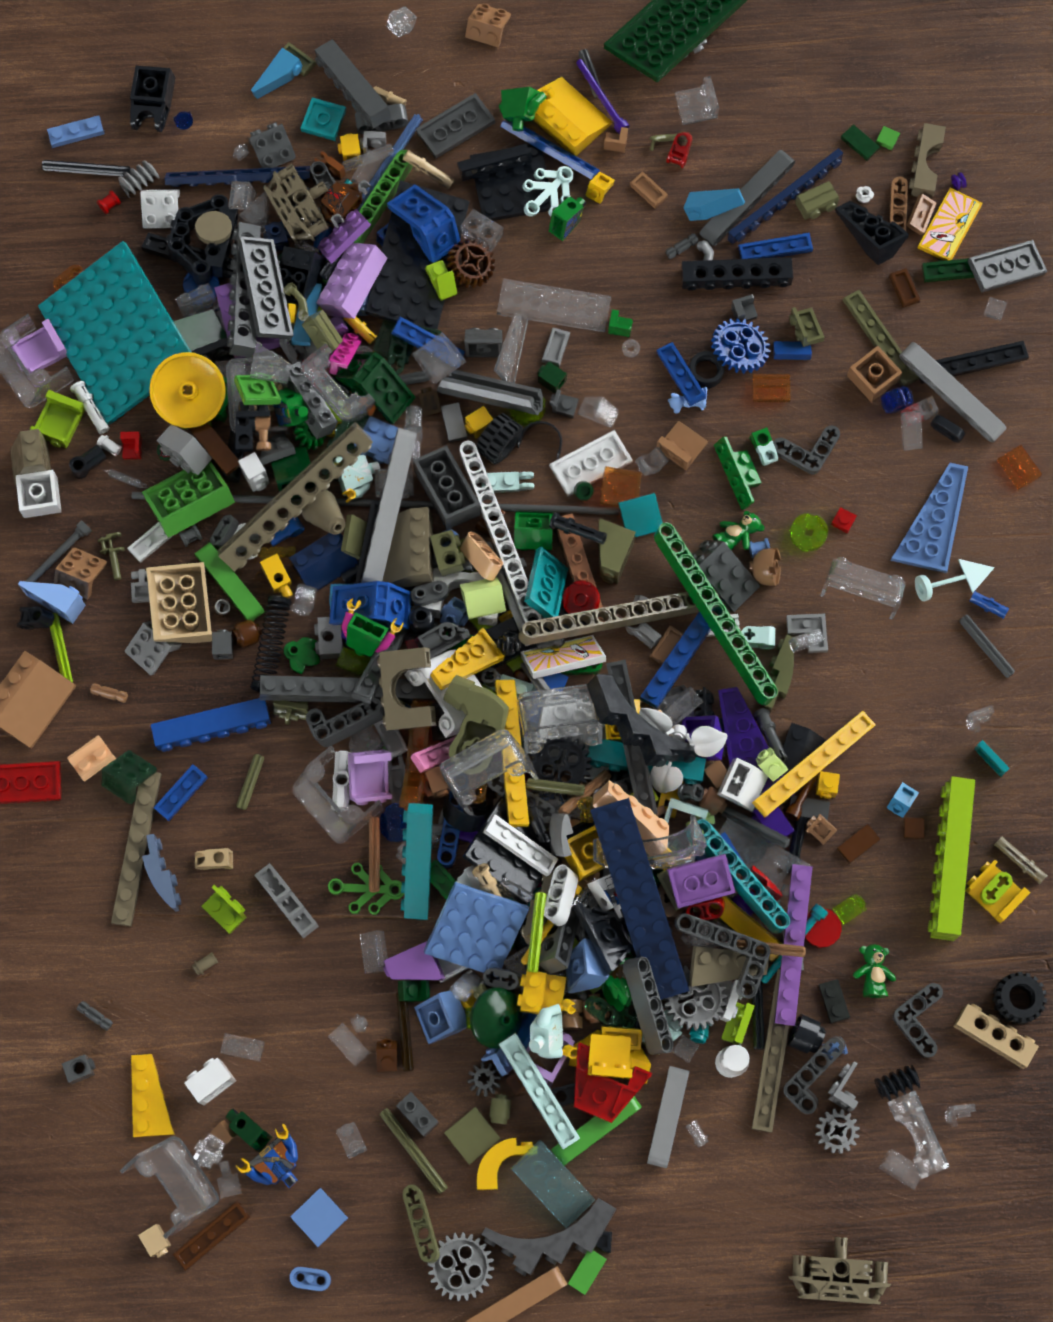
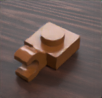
M321 151V157L324 158L321 162L326 165L330 175L342 180L346 175L344 166Z

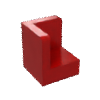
M120 432V440L123 444V459H142V437L140 432Z

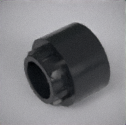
M800 1014L790 1032L787 1045L805 1054H808L809 1051L816 1053L824 1040L826 1031L820 1026L821 1023Z

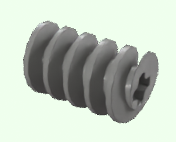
M145 160L142 162L143 167L139 164L136 166L137 171L133 168L130 169L131 175L128 172L124 173L125 179L122 176L118 177L121 188L129 198V192H132L134 195L136 194L135 188L140 191L142 190L141 184L147 187V180L153 183V176L158 179L160 178L155 168Z

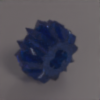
M904 386L892 389L881 396L882 407L886 413L890 414L902 411L906 407L911 406L914 401L912 392L908 387Z

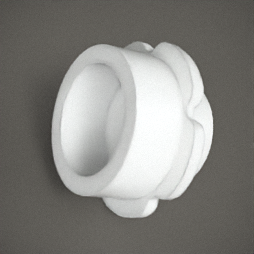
M868 186L859 187L856 191V198L860 203H868L874 196L873 191Z

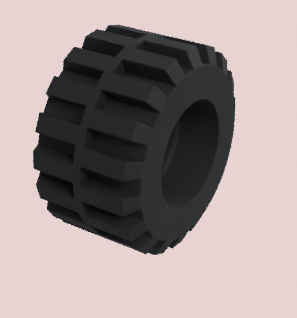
M505 413L498 415L480 435L476 445L478 452L493 464L500 463L518 443L523 427Z
M1022 972L1009 974L997 983L996 989L993 991L992 1003L995 1002L996 1006H994V1009L999 1011L998 1015L1000 1018L1004 1017V1021L1008 1023L1013 1022L1012 1024L1023 1025L1041 1015L1040 1013L1045 1009L1044 1004L1047 1003V998L1044 997L1047 993L1046 990L1042 989L1044 986L1042 982H1037V977H1031L1030 973L1022 974ZM1019 987L1027 992L1030 1000L1027 1009H1017L1012 1005L1009 998L1012 988Z

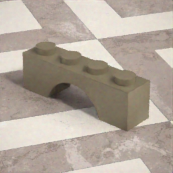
M924 123L923 129L918 131L917 140L920 143L919 146L916 145L914 152L917 161H913L911 172L914 173V178L911 177L909 182V188L912 189L911 196L918 197L923 193L930 199L933 198L938 175L929 169L926 158L932 153L940 152L946 128L944 126Z

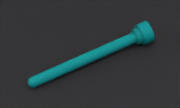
M815 904L811 909V917L806 922L805 936L817 921L824 920L828 915V912L818 904ZM779 955L770 966L767 975L762 976L761 981L763 983H768L781 967L782 955Z

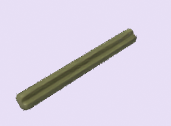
M388 1108L384 1109L380 1113L381 1118L437 1192L443 1193L448 1188L445 1182Z

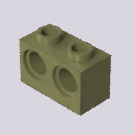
M452 530L430 536L442 577L464 571L463 564L466 561L463 552L460 553L458 546H461L459 536L454 535ZM446 541L451 542L449 546L443 547ZM449 559H456L454 563L447 564Z

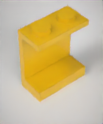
M996 860L991 864L987 861L980 869L982 873L978 877L974 875L966 883L969 887L965 891L999 923H1002L1031 892L1025 887L1021 890L1012 881L1011 887L997 902L992 905L983 903L980 898L981 891L998 873L1002 872L995 866L998 863ZM1005 877L999 878L1000 882L997 884L999 888L1003 884L1007 885ZM994 889L989 893L986 891V898L994 900L993 894L996 891Z

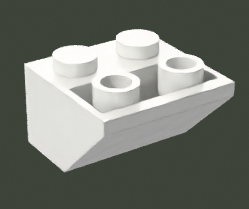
M735 758L729 766L717 795L749 811H753L755 806L752 802L760 796L768 776L754 765Z

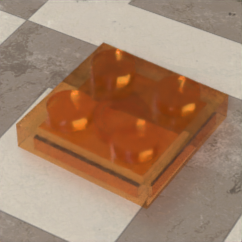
M605 466L600 504L619 507L618 502L639 497L642 473Z

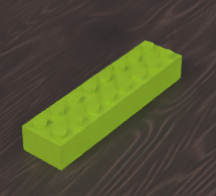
M952 776L941 789V798H944L943 805H940L939 816L942 817L941 824H938L937 835L940 836V841L936 844L935 855H938V861L934 863L933 873L936 874V881H933L931 890L934 893V901L930 903V913H933L932 920H929L928 932H931L930 938L955 941L961 936L975 789L974 779Z

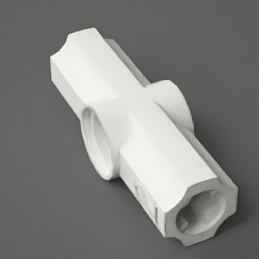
M348 751L335 752L332 810L342 812L349 810L350 801L348 753L352 752ZM340 778L347 779L345 784L337 783Z

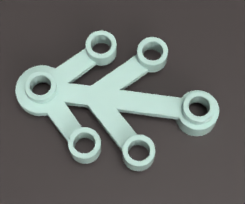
M562 166L557 171L538 168L534 172L536 180L541 181L544 177L555 178V180L550 183L535 182L528 179L523 183L522 187L526 192H530L533 189L544 190L535 201H528L524 206V213L527 216L534 217L540 210L539 206L550 196L551 208L548 214L551 217L552 209L559 206L557 188L560 185L563 195L559 200L560 204L564 201L563 198L571 197L569 193V183L573 180L571 168Z

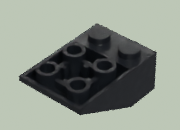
M284 246L279 264L283 287L288 283L295 284L297 290L307 301L320 278L319 272L324 266L326 257L315 252ZM285 294L287 303L299 306L297 299L293 295L288 296Z

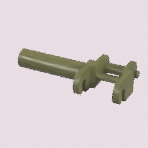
M121 532L107 534L104 538L101 537L98 539V542L102 546L100 553L104 555L109 553L114 580H121L117 553L120 550L123 552L125 549L124 547L113 548L112 540L116 536H122ZM109 541L110 548H106L105 542Z

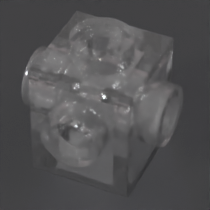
M404 6L396 11L393 10L389 14L386 27L399 38L413 30L417 16Z
M209 1133L204 1141L200 1139L194 1150L197 1152L193 1159L199 1165L210 1169L214 1163L218 1165L224 1156L221 1151L226 1143Z

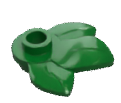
M304 637L298 642L291 641L285 645L283 652L285 657L289 659L290 667L293 671L302 674L305 666H314L320 663L318 654L313 650L315 642H317L315 639ZM290 648H295L297 652L295 654L291 653Z

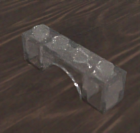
M916 1091L887 1102L895 1121L905 1125L913 1136L916 1146V1154L913 1161L921 1179L950 1167Z

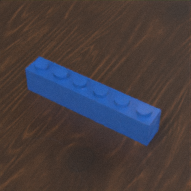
M258 698L151 724L155 747L157 750L165 752L179 745L180 747H187L196 741L201 743L211 740L210 738L217 736L218 738H224L229 736V733H245L248 729L254 727L262 729L267 727V724H271L266 700Z

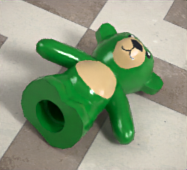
M745 511L740 523L720 522V527L726 528V530L719 534L715 533L712 535V539L724 541L731 551L742 540L743 548L748 550L750 547L749 534L756 533L757 531L762 532L765 528L757 515Z
M876 944L860 947L859 950L863 954L866 964L853 973V977L857 979L866 974L863 997H888L884 984L885 977L891 982L896 981L895 975L882 965L885 956L889 954V949Z

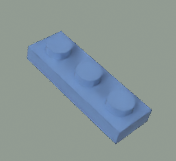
M99 115L47 129L52 148L105 134Z

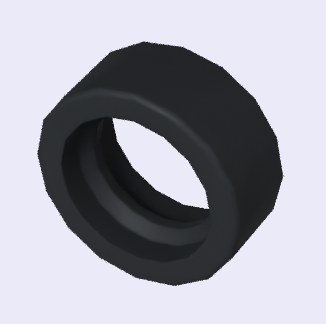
M711 351L697 353L689 365L690 371L701 388L707 387L709 389L715 387L723 378V360L717 361L719 355H713ZM702 361L714 363L717 367L716 376L710 379L699 377L696 373L697 364Z

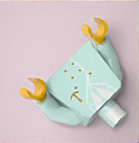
M359 455L357 457L358 460L352 466L348 465L343 470L344 473L338 478L342 495L348 496L346 503L353 499L361 498L369 490L370 484L373 481L372 474L380 472V466L377 461L368 464L366 456ZM336 456L338 458H335L334 462H341L342 457Z
M564 999L560 1006L556 1004L540 1010L530 1025L529 1048L532 1052L538 1053L540 1057L547 1059L562 1058L563 1055L570 1059L577 1058L576 1055L571 1054L572 1050H577L576 1047L565 1045L563 1049L561 1048L563 1046L562 1011H566L569 1014L575 1013L576 1009L572 1007V1005H575L573 1001Z

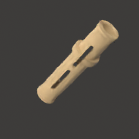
M407 150L402 160L414 166L418 172L425 173L447 189L452 185L454 179L426 162L425 158H420L410 150Z

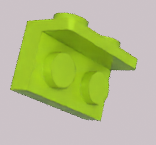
M737 1002L736 1007H738L736 1017L731 1018L726 1023L721 1038L735 1045H741L755 1005L750 1003L744 1005Z

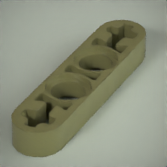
M408 1185L404 1188L402 1194L419 1256L426 1263H435L439 1259L440 1252L423 1192L416 1185ZM411 1190L417 1192V1194L414 1195L415 1201L417 1203L420 1202V1204H414V1200L409 1197V1195H411ZM420 1208L423 1211V1216L421 1219L416 1220L413 1214L416 1209ZM423 1228H427L429 1231L426 1239H420L419 1232ZM422 1244H428L429 1249L434 1251V1253L431 1254V1258L425 1256V1254L428 1253L427 1246H422Z

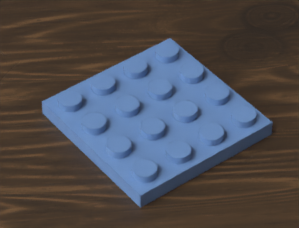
M454 882L424 948V954L483 973L489 968H502L529 911V907Z

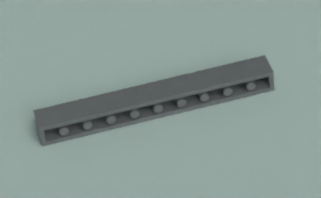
M260 675V700L363 702L352 698V693L360 678ZM408 679L397 680L396 695L398 700L408 702L409 704L437 703L425 682L420 686H413ZM379 686L374 698L379 699L381 702L383 690Z

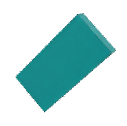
M983 740L974 748L999 776L1002 777L1010 769Z

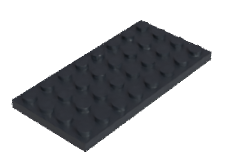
M400 180L395 197L414 184ZM418 186L450 209L455 217L461 238L470 201ZM391 212L381 250L387 257V260L371 288L365 314L395 323L399 317H402L424 330L436 334L445 299L440 301L425 270L427 265L433 263L428 260L414 238L410 224ZM446 254L438 261L443 260L445 266L447 267V264L449 262H447L446 259L449 255Z

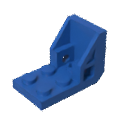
M416 184L387 203L390 211L410 224L414 238L432 263L448 254L455 244L458 245L459 241H461L455 217L450 209Z
M383 581L333 587L329 624L342 625L345 613L349 610L347 602L353 598L352 604L356 606L357 601H361V606L354 611V614L357 612L387 628H390L392 621L397 618L394 623L396 627H400L404 623L401 630L409 629L411 591Z

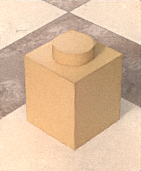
M159 1224L153 1225L138 1235L150 1257L156 1256L160 1258L168 1253L167 1248L171 1244Z

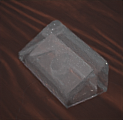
M372 931L360 934L365 974L384 971V960L388 959L384 932Z

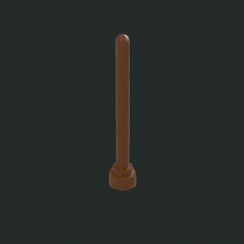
M819 773L803 786L795 803L787 807L785 815L791 820L798 821L801 817V806Z

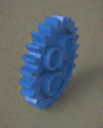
M736 318L735 322L729 319L728 323L723 321L722 325L719 324L714 331L711 342H713L711 348L715 349L713 355H719L717 361L723 360L722 366L729 365L728 370L735 368L736 373L739 369H741L743 374L747 370L749 373H752L753 370L758 371L760 367H763L769 358L770 350L768 348L770 344L766 343L768 337H762L764 331L759 332V326L752 327L753 322H750L748 325L746 324V319L742 323L738 318Z

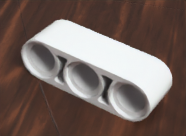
M563 864L557 866L553 872L544 908V916L557 926H562L568 921L578 884V875Z

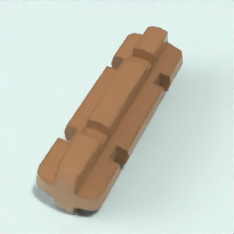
M93 683L90 689L93 695H101V697L111 700L117 699L122 703H126L128 699L127 692H119L117 689L106 686L101 687L99 684Z

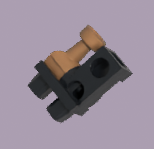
M239 402L238 411H235L236 452H254L253 432H259L260 442L256 443V450L270 451L271 443L268 442V430L271 428V413L268 410V405H257V411H250L249 405Z

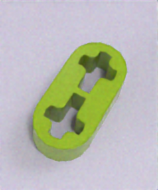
M1007 872L998 873L981 891L980 898L982 902L986 905H992L997 902L1011 887L1013 881L1011 875ZM1003 877H1005L1007 879V885L1003 884L999 888L997 886V884L1000 882L999 878L1002 879ZM994 889L996 891L993 894L994 900L992 898L988 900L986 898V891L989 893Z

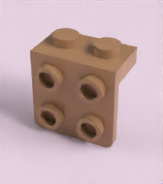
M478 4L468 18L465 37L499 47L503 28L511 18V13L504 9L490 7L488 4Z

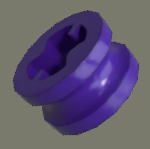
M962 172L958 173L957 176L955 174L951 176V182L955 190H960V187L965 188L967 186Z

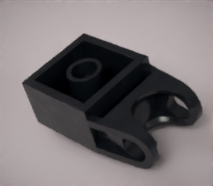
M135 66L130 94V122L133 130H138L146 118H154L157 132L164 130L170 112L176 79L171 68Z

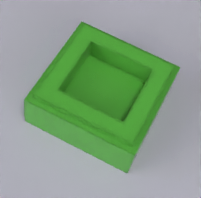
M883 126L876 144L892 150L900 133Z

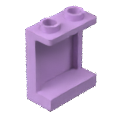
M49 319L42 322L44 327L16 342L13 339L9 340L12 345L9 348L13 356L19 357L20 361L18 364L23 372L27 371L29 376L67 357L66 348Z
M383 749L348 753L350 800L357 805H366L368 801L384 803L386 799H392V794L389 793L388 761L392 760L391 752Z

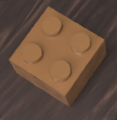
M877 346L849 368L847 377L872 403L900 380L902 371Z

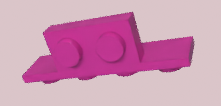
M355 333L344 334L343 341L329 357L327 364L330 366L329 373L336 375L340 367L347 369L363 338Z

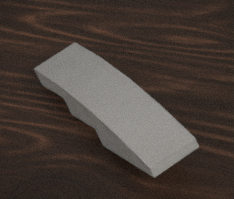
M270 863L254 875L303 939L319 927Z

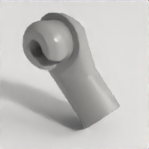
M706 240L699 241L697 249L703 251V260H713L714 250L709 242Z

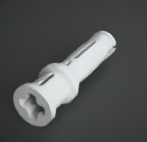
M84 381L76 382L70 387L71 392L75 393L78 401L83 403L84 409L97 428L98 433H106L110 428L92 400L94 399L93 395L85 387L86 383Z

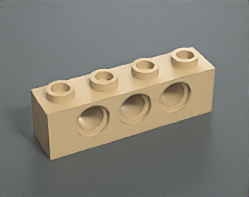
M975 1004L965 1005L953 1027L1022 1069L1027 1068L1039 1047L1034 1044L1035 1040L1026 1035L1024 1037L1019 1035L1017 1029L1010 1025L1004 1026L999 1023L1000 1019L994 1015L984 1014L979 1006ZM975 1019H980L983 1022V1029H978L975 1026ZM993 1030H998L1001 1033L1000 1040H996L992 1036ZM1011 1040L1018 1043L1019 1048L1017 1051L1010 1047Z

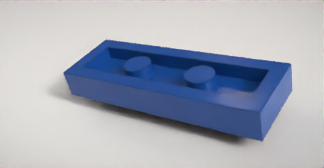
M192 764L154 806V809L166 820L170 821L208 777Z

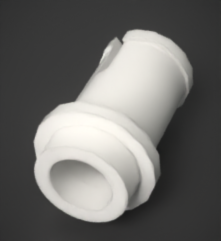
M101 435L97 441V445L101 449H105L115 457L121 451L122 446L110 440L107 435Z

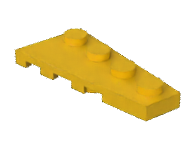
M131 1055L133 1137L175 1135L153 1055Z

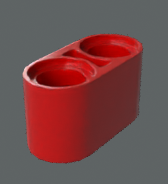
M723 897L689 905L687 906L686 914L703 920L719 918L724 912L725 900ZM711 904H718L720 908L713 909ZM698 907L701 911L693 912L691 908Z

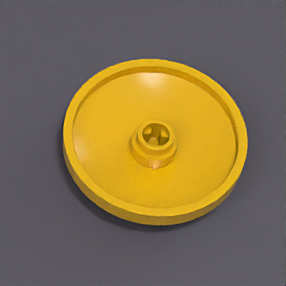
M183 352L166 358L155 369L150 381V398L156 412L168 423L181 428H197L209 423L222 409L226 397L225 381L219 368L211 360L197 353Z

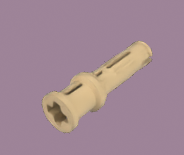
M483 863L476 866L472 874L479 880L481 890L502 897L496 887V878L492 877L489 872V865Z

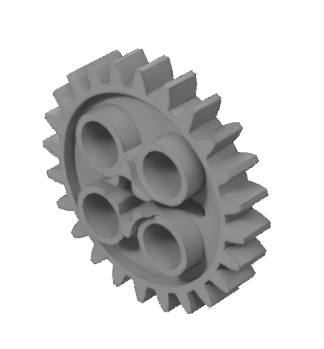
M684 966L683 971L687 984H689L690 970L687 966ZM721 982L705 984L706 988L703 990L697 986H688L690 991L686 995L678 994L662 999L668 1002L663 1008L670 1009L667 1016L673 1014L672 1022L679 1020V1027L685 1023L687 1030H689L691 1025L694 1026L695 1031L698 1030L699 1025L704 1030L706 1029V1023L713 1026L714 1022L712 1019L718 1021L720 1019L718 1014L723 1015L725 1012L720 1007L727 1006V1003L722 1001L728 997L722 994L726 987H720ZM706 992H711V995L700 996ZM693 994L694 996H700L697 1001L690 999L684 1003H678V1000L689 999ZM703 1000H708L709 1002H711L712 1008H705L703 1006ZM684 1006H690L693 1009V1014H687L684 1011Z
M462 1232L461 1238H458L456 1233H454L452 1240L446 1236V1243L439 1240L441 1246L439 1249V1259L435 1263H428V1266L433 1267V1270L428 1272V1274L435 1276L431 1283H438L435 1289L442 1288V1296L447 1292L450 1293V1300L454 1295H457V1301H460L463 1295L466 1301H468L469 1294L476 1298L475 1291L478 1290L483 1293L481 1286H489L485 1281L486 1278H493L488 1274L489 1271L494 1270L493 1267L489 1266V1263L493 1262L494 1259H488L487 1257L491 1251H484L487 1244L485 1243L480 1246V1238L473 1241V1234H470L468 1239L465 1238L464 1232ZM465 1246L470 1247L472 1251L471 1256L467 1259L462 1258L460 1255L461 1248ZM453 1249L456 1250L461 1263L467 1264L464 1270L470 1280V1284L466 1283L460 1270L456 1271L455 1267L458 1266V1263L452 1253ZM443 1257H452L453 1264L450 1268L443 1267ZM474 1265L479 1266L481 1270L480 1275L476 1278L471 1277L469 1274L470 1267ZM459 1275L462 1278V1284L459 1287L451 1285L452 1276Z

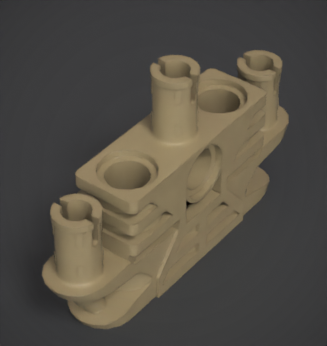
M291 163L278 173L274 171V177L271 179L268 187L264 185L263 188L293 241L296 244L301 239L315 241L314 237L329 229V226L325 222L314 199L329 190L323 181L308 190ZM301 230L305 231L304 233L297 234Z
M835 1237L834 1258L809 1256L810 1264H808V1268H810V1272H808V1277H805L806 1256H800L799 1260V1255H793L792 1276L788 1277L790 1280H793L796 1289H798L800 1295L797 1298L881 1304L879 1301L886 1288L891 1285L887 1283L888 1262L875 1261V1282H872V1276H870L872 1269L870 1265H872L873 1261L847 1259L848 1238ZM838 1262L843 1263L845 1266L843 1274H838L835 1270ZM813 1276L827 1277V1281L813 1280ZM833 1276L837 1278L847 1276V1282H834ZM852 1279L867 1280V1284L852 1283ZM802 1282L809 1284V1294H806ZM877 1288L873 1298H869V1289Z

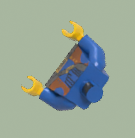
M282 1124L284 1131L279 1133L275 1128L277 1138L249 1163L246 1159L241 1158L245 1165L242 1168L236 1165V1168L255 1182L264 1185L272 1183L276 1185L282 1180L288 1188H291L298 1181L291 1172L297 1167L298 1152L297 1145L288 1133L286 1125Z

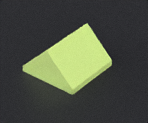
M497 577L494 581L483 579L460 584L468 620L506 612L502 584Z

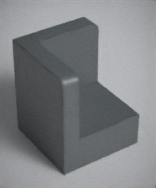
M753 294L732 300L731 309L735 320L738 318L742 323L744 319L749 321L757 318L758 315L753 304Z

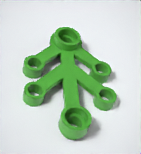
M354 863L351 870L365 884H344L337 878L332 879L328 883V889L333 895H340L342 892L364 893L357 901L349 904V911L352 914H358L361 911V907L377 893L384 895L376 903L374 902L369 905L368 910L372 915H378L381 908L391 899L398 900L404 895V893H401L402 882L391 880L383 871L381 865L380 879L385 885H380L379 892L372 893L369 891V875L364 871L360 863ZM360 866L361 870L360 872H355L354 868ZM336 884L340 885L338 891L333 890V886ZM394 887L399 888V892L396 894L392 893V888ZM358 905V910L352 911L351 907ZM377 906L378 910L376 912H372L371 907Z

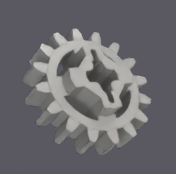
M836 1109L832 1110V1115L825 1112L826 1118L819 1117L821 1124L815 1126L817 1129H820V1132L815 1133V1136L821 1137L818 1144L824 1143V1150L830 1147L832 1154L835 1153L836 1149H838L839 1154L843 1153V1148L846 1151H850L849 1145L855 1146L856 1142L854 1139L860 1137L858 1134H855V1131L860 1129V1127L854 1126L857 1120L850 1119L851 1113L845 1116L843 1109L840 1110L839 1114H837ZM834 1118H841V1119L845 1120L846 1122H845V1123H840V1122H837V1120L834 1119ZM827 1123L829 1126L828 1133L824 1134V1127ZM834 1126L836 1128L845 1127L840 1132V1136L838 1134L830 1136L835 1131ZM850 1128L851 1134L849 1140H847L846 1133ZM831 1139L836 1140L840 1145H834L829 1141Z

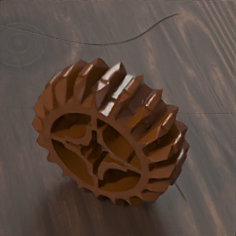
M466 239L465 243L461 240L458 245L455 244L452 250L449 251V256L446 259L449 263L446 268L453 271L455 281L458 279L459 285L465 283V287L468 288L471 284L474 289L477 285L479 287L483 286L493 276L492 271L495 270L493 265L495 259L491 258L493 253L487 252L489 247H482L483 242H480L478 245L476 239L472 243L469 239ZM459 254L462 255L463 263L461 265L458 262ZM481 262L483 263V273H482V274H481L480 271H479V270H480L479 264H480Z

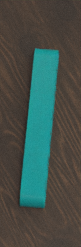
M698 820L689 831L691 839L707 858L726 854V858L730 862L728 866L735 891L772 933L779 934L790 925L789 915L707 820ZM697 827L701 828L704 834H700L697 831ZM710 843H714L717 849H713ZM736 873L741 874L743 880L738 879ZM749 888L753 889L756 895H752ZM762 903L769 907V911L762 907ZM775 919H779L782 926L777 925Z

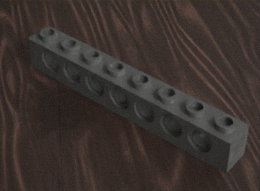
M239 222L237 228H234L232 232L234 243L232 244L231 254L234 255V259L232 258L230 265L233 274L230 277L232 289L229 293V300H232V304H230L228 311L231 320L228 322L230 335L227 339V346L230 347V355L252 358L256 349V330L237 240L240 236L260 238L261 226Z

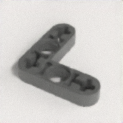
M827 426L811 452L785 438H777L773 444L778 457L809 474H817L836 445L840 431L836 426ZM831 432H834V436L831 437V439H830V441H829V443H828V442L826 441L827 438H828V435H829ZM780 444H783V448L781 450H778V446ZM819 446H825L827 448V453L820 454L817 451V448ZM791 448L789 455H786L788 449ZM799 452L801 453L802 458L800 460H794L792 458V453ZM805 456L808 457L805 464H802L804 462ZM816 462V467L811 468L810 463Z
M936 983L927 985L893 1012L895 1024L916 1051L924 1058L934 1056L937 1052V1045L916 1017L942 997L943 989ZM929 988L932 990L936 988L938 991L936 993L937 997L933 995L926 1000L924 997L930 993ZM914 999H920L923 1002L921 1010L913 1008L912 1002ZM909 1008L912 1013L905 1017L906 1021L903 1019L898 1020V1012L904 1013ZM917 1027L920 1030V1036L918 1038L911 1037L909 1033L910 1028ZM924 1036L926 1038L923 1041L925 1045L932 1046V1048L930 1049V1051L932 1052L931 1054L929 1052H923V1049L925 1047L922 1043H920L919 1045H917L916 1043L917 1041L921 1040Z

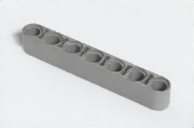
M911 342L899 355L905 365L988 441L994 443L1007 429L1000 419L917 343Z

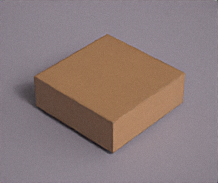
M225 1120L221 1121L210 1132L221 1149L226 1147L237 1136L229 1128Z

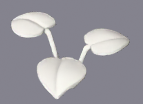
M640 708L639 715L659 731L670 735L672 738L683 742L687 739L691 746L695 745V753L699 756L710 757L715 755L723 748L727 740L726 733L709 726L696 728L690 739L687 729L680 724L672 727V721L666 714L655 709ZM670 761L668 765L665 764L662 767L653 766L651 770V783L660 793L676 790L683 781L681 770L677 767H671L672 762Z

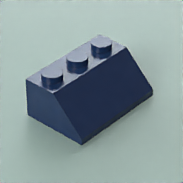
M328 533L289 558L292 567L311 595L341 577V573L355 567V564H359L356 558L341 551L343 541L341 533L336 535Z

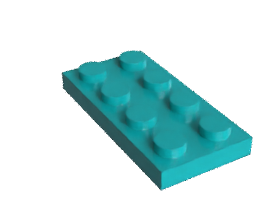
M542 546L536 549L524 602L541 614L543 618H550L559 615L568 568Z

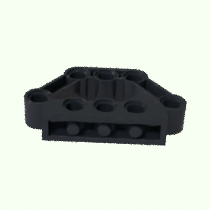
M221 194L214 195L210 200L194 206L180 208L176 213L175 220L171 221V234H168L166 238V245L168 246L171 260L178 262L193 276L194 282L199 285L208 284L212 276L223 278L233 239L231 233V236L225 242L214 245V243L207 245L205 248L206 261L202 260L187 246L191 242L190 231L195 228L197 219L206 212H222L231 220V232H233L234 228H237L239 220L238 208L229 207L227 197Z

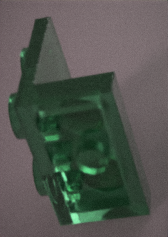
M128 750L102 769L101 786L131 805L136 801V787L155 774L157 768Z

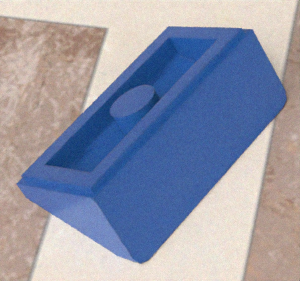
M774 341L773 356L774 359L811 360V345L803 347L801 342Z

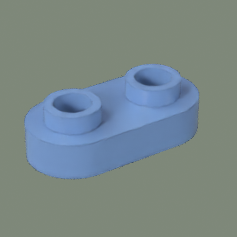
M296 1267L290 1273V1282L296 1288L324 1291L331 1284V1276L325 1270ZM300 1273L304 1275L302 1282L297 1280V1276ZM320 1276L324 1277L325 1282L322 1285L318 1284L317 1279Z

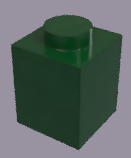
M548 362L546 366H541L537 373L538 383L554 394L567 381V373L551 362Z

